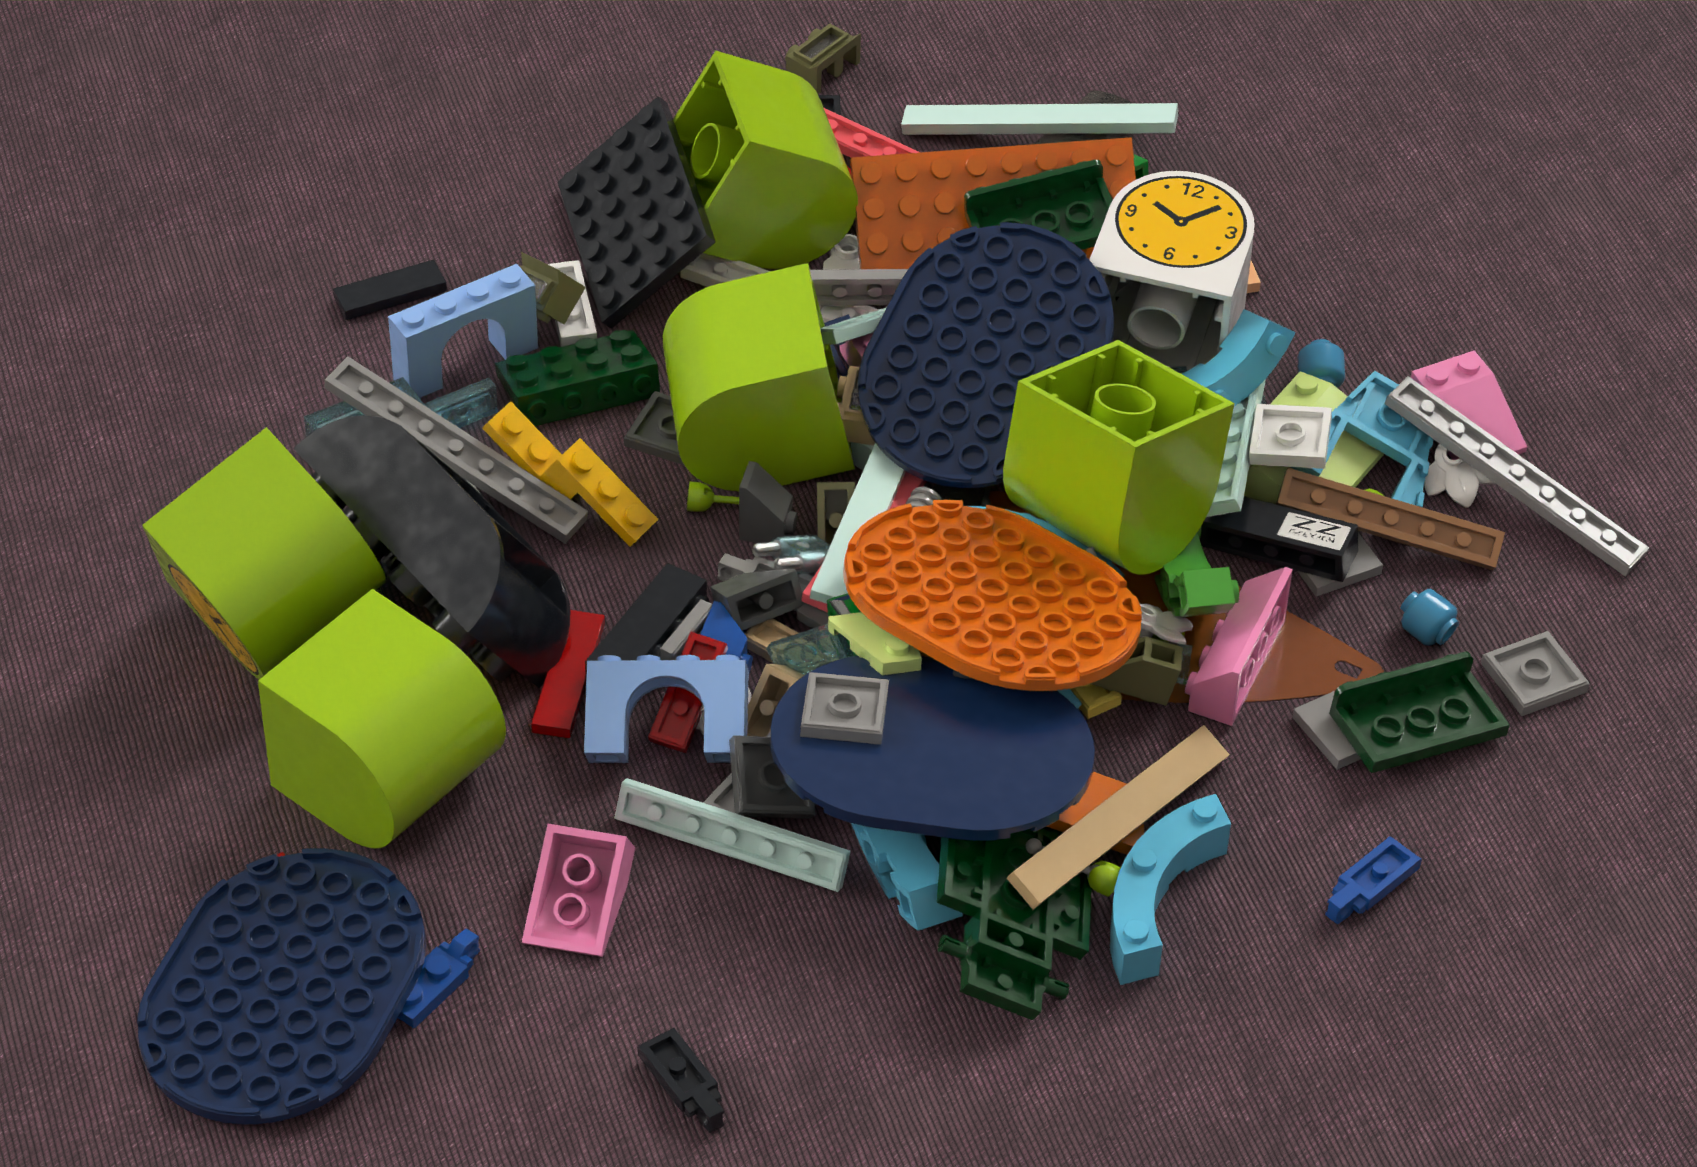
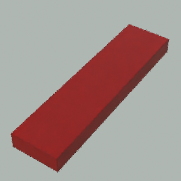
M570 610V628L567 642L559 662L547 672L531 723L532 733L571 738L586 688L585 661L599 645L605 626V615Z

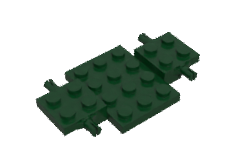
M1046 826L1034 832L1027 829L1011 833L1010 838L998 840H962L942 837L937 903L969 915L972 918L964 927V942L943 935L938 943V952H943L959 959L962 968L961 993L1034 1020L1041 1013L1043 993L1064 1000L1069 992L1068 983L1049 977V972L1052 969V950H1057L1079 960L1089 952L1092 888L1088 883L1087 874L1079 873L1033 910L1007 880V877L1034 856L1026 850V843L1029 839L1036 838L1040 840L1042 846L1046 847L1058 837V834L1061 835L1064 832Z

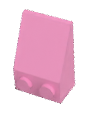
M1475 350L1412 371L1411 378L1518 455L1526 452L1527 445L1495 375ZM1451 451L1447 453L1452 460L1459 459V457Z
M547 824L523 933V944L603 958L628 885L635 847L627 836Z

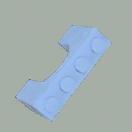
M518 264L388 316L393 380L404 393L416 400L443 388L441 357L444 347L460 328L476 320L488 319L489 341L505 360L510 356L523 355L538 349L535 284Z
M603 655L599 656L597 661H587L584 754L588 762L628 763L629 723L635 705L650 691L671 686L691 692L704 706V755L707 763H731L729 740L733 736H747L749 670L746 660H739V657L735 655L716 656V660H700V657L695 655H680L676 657V660H660V657L654 655H641L637 657V660H621L618 656Z

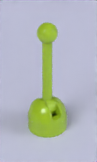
M689 481L687 511H706L714 502L739 505V497L714 495L712 489L707 484Z

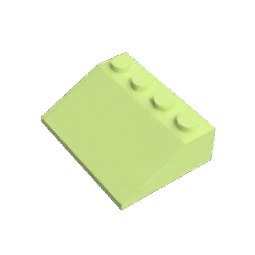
M1300 371L1270 405L1332 408L1333 411L1348 396L1332 383ZM1343 430L1326 462L1325 469L1322 470L1319 477L1356 487L1384 453ZM1250 465L1244 496L1276 504L1285 471L1291 467Z

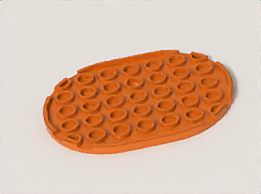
M933 500L932 505L913 508L910 503L884 511L868 520L854 533L848 543L844 559L843 578L846 590L857 608L883 630L947 667L975 680L1004 688L1026 691L1071 689L1109 676L1128 661L1137 647L1141 632L1142 612L1138 598L1132 595L1126 587L1127 581L1110 565L1093 554L1031 520L1008 510L987 504L986 509L963 506L962 500Z

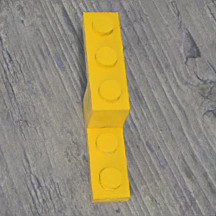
M511 401L482 428L519 467L570 500L578 493L629 547L659 520L581 438L561 454Z

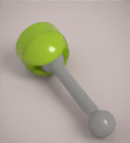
M1036 838L1029 839L1026 843V850L1033 855L1044 848L1040 840ZM1099 861L1090 867L1088 866L1082 872L1087 874L1088 883L1094 891L1109 897L1115 889L1121 867L1110 862Z

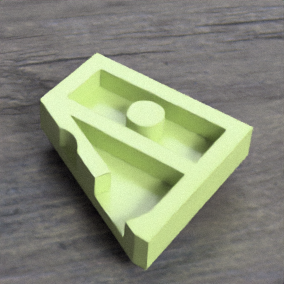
M862 612L828 616L829 632L833 636L840 633L850 641V650L859 657L868 660L870 666L882 676L921 670L922 657L918 649L883 630Z

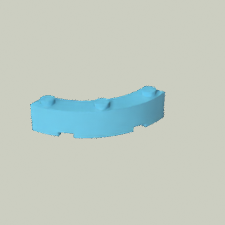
M1243 309L1237 323L1219 346L1223 349L1205 365L1199 363L1182 373V375L1230 400L1236 406L1268 377L1286 352L1296 332Z
M1216 794L1192 801L1162 817L1136 841L1127 854L1115 884L1110 924V953L1120 985L1159 975L1163 944L1157 931L1154 913L1169 889V884L1183 870L1186 873L1199 864L1227 854L1231 822Z
M851 823L862 851L888 899L897 897L900 905H897L899 914L913 928L919 931L963 916L961 912L937 903L939 863L927 848L925 835L872 828Z

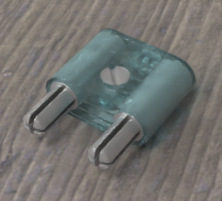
M813 534L775 537L770 543L754 544L752 552L756 557L772 556L775 559V570L793 568L797 574H810L818 571L830 545Z

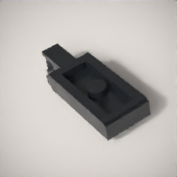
M675 1028L637 1046L638 1056L681 1112L684 1111L688 1118L697 1115L699 1122L709 1133L724 1126V1110L719 1105V1102L722 1101V1096L718 1091V1083Z

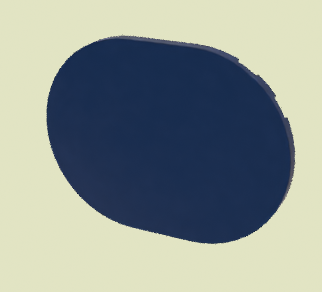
M1002 222L999 226L982 228L973 226L951 234L949 239L938 244L933 249L928 248L914 261L900 281L865 349L859 368L858 390L861 413L865 425L879 449L906 472L937 485L956 488H981L1004 483L1003 467L1018 381L1109 344L1113 340V307L1108 286L1101 272L1095 268L1093 263L1086 257V254L1071 241L1047 229L1021 223Z
M858 655L830 662L811 671L814 673L889 680L881 744L800 737L809 673L797 680L786 691L776 706L772 717L770 744L773 761L778 765L785 777V783L803 800H811L823 807L824 813L830 816L872 828L962 840H998L1010 838L1011 833L1027 829L1034 832L1059 820L1060 814L1081 800L1090 784L1094 767L1095 748L1090 728L1079 710L1057 690L1026 691L1009 689L975 679L954 677L953 669L932 657L921 656L922 664L919 671L883 676L870 666L868 660Z
M327 848L302 849V853L281 857L273 854L247 864V869L227 881L222 879L197 903L152 976L143 994L137 1017L139 1048L144 1064L152 1080L169 1099L193 1114L214 1121L232 1124L272 1123L290 1119L323 1106L347 1090L368 1069L380 1051L421 974L426 952V934L419 906L411 891L406 889L391 870L365 856Z

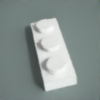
M579 260L548 264L585 286ZM586 288L566 323L562 324L555 320L561 347L575 344L580 339L597 338Z

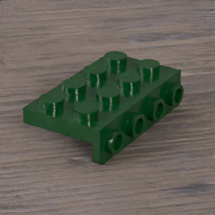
M1096 159L1079 162L1075 165L1055 170H1047L1023 178H1014L1007 182L987 187H978L965 193L964 210L969 228L977 226V228L999 226L1002 222L1033 225L1054 232L1083 250L1095 246L1113 200L1103 179L1101 161Z
M617 330L609 336L596 339L584 338L578 340L575 344L563 347H546L538 353L525 356L513 355L504 361L495 363L497 377L517 408L534 426L648 399L654 391L660 393L658 364L634 330Z
M1467 651L1449 654L1443 658L1424 663H1416L1391 672H1382L1376 676L1354 682H1346L1335 690L1329 712L1371 773L1507 736L1510 726L1470 672L1474 659Z

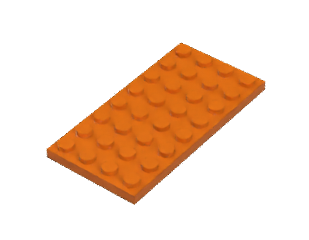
M1132 137L851 157V176L858 195L855 220L860 269H909L914 261L928 248L933 249L938 244L949 239L951 234L969 228L965 217L964 195L978 187H987L1007 182L1014 178H1023L1047 170H1055L1075 165L1079 162L1097 159L1101 161L1103 166V179L1113 200L1126 185L1136 180ZM1094 247L1082 250L1089 260Z

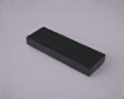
M433 259L333 288V297L345 320H349L447 291V285Z

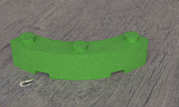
M1201 527L1186 548L1174 560L1163 565V568L1159 569L1160 574L1154 577L1161 598L1167 609L1172 611L1173 616L1189 617L1228 613L1235 603L1239 602L1237 580H1231L1229 567L1211 568L1199 539L1201 537Z

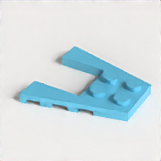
M1374 371L1341 405L1332 411L1326 462L1344 430L1406 466L1391 498L1423 507L1425 495L1423 487L1425 477L1428 475L1430 464L1428 456L1429 450L1433 445V438L1384 404L1387 396L1399 384ZM1291 467L1318 477L1323 470L1319 468Z

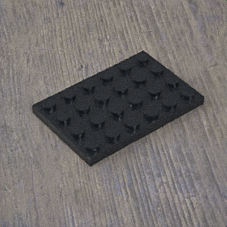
M659 96L643 107L637 115L623 127L617 129L609 139L593 150L582 162L571 171H568L557 182L601 322L611 329L716 242L668 103Z

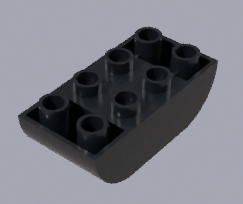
M360 415L333 421L312 432L294 447V450L315 471L311 475L313 479L332 498L338 507L343 510V513L366 541L378 562L382 560L391 570L387 576L390 581L419 608L425 605L436 617L431 623L441 635L454 643L466 655L469 653L500 683L516 670L538 688L544 684L547 672L559 662L569 634L571 612L566 588L560 575L470 483L401 425L382 417Z

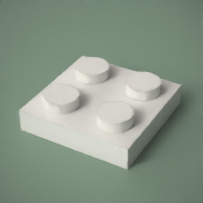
M1257 404L1249 451V465L1325 469L1332 408Z

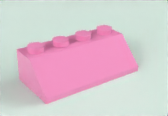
M1284 567L1245 581L1239 592V602L1235 603L1233 608L1226 613L1225 621L1218 620L1212 637V641H1214L1212 646L1206 645L1199 660L1200 669L1198 673L1192 671L1188 678L1185 694L1190 695L1189 712L1230 726L1233 725L1285 622L1293 569Z

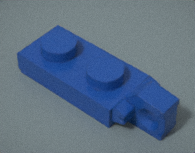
M1389 836L1339 876L1337 885L1332 889L1333 896L1328 899L1327 903L1329 905L1325 916L1339 924L1348 918L1354 910L1359 914L1369 910L1420 869L1422 859Z
M466 928L455 936L450 944L447 942L441 943L439 947L433 949L425 957L421 974L398 1016L400 1020L412 1028H416L469 977L468 971L474 964L473 958L480 952L478 935Z

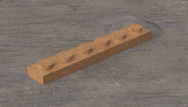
M1287 468L1285 471L1276 505L1357 524L1358 531L1492 571L1496 568L1505 532L1291 468Z

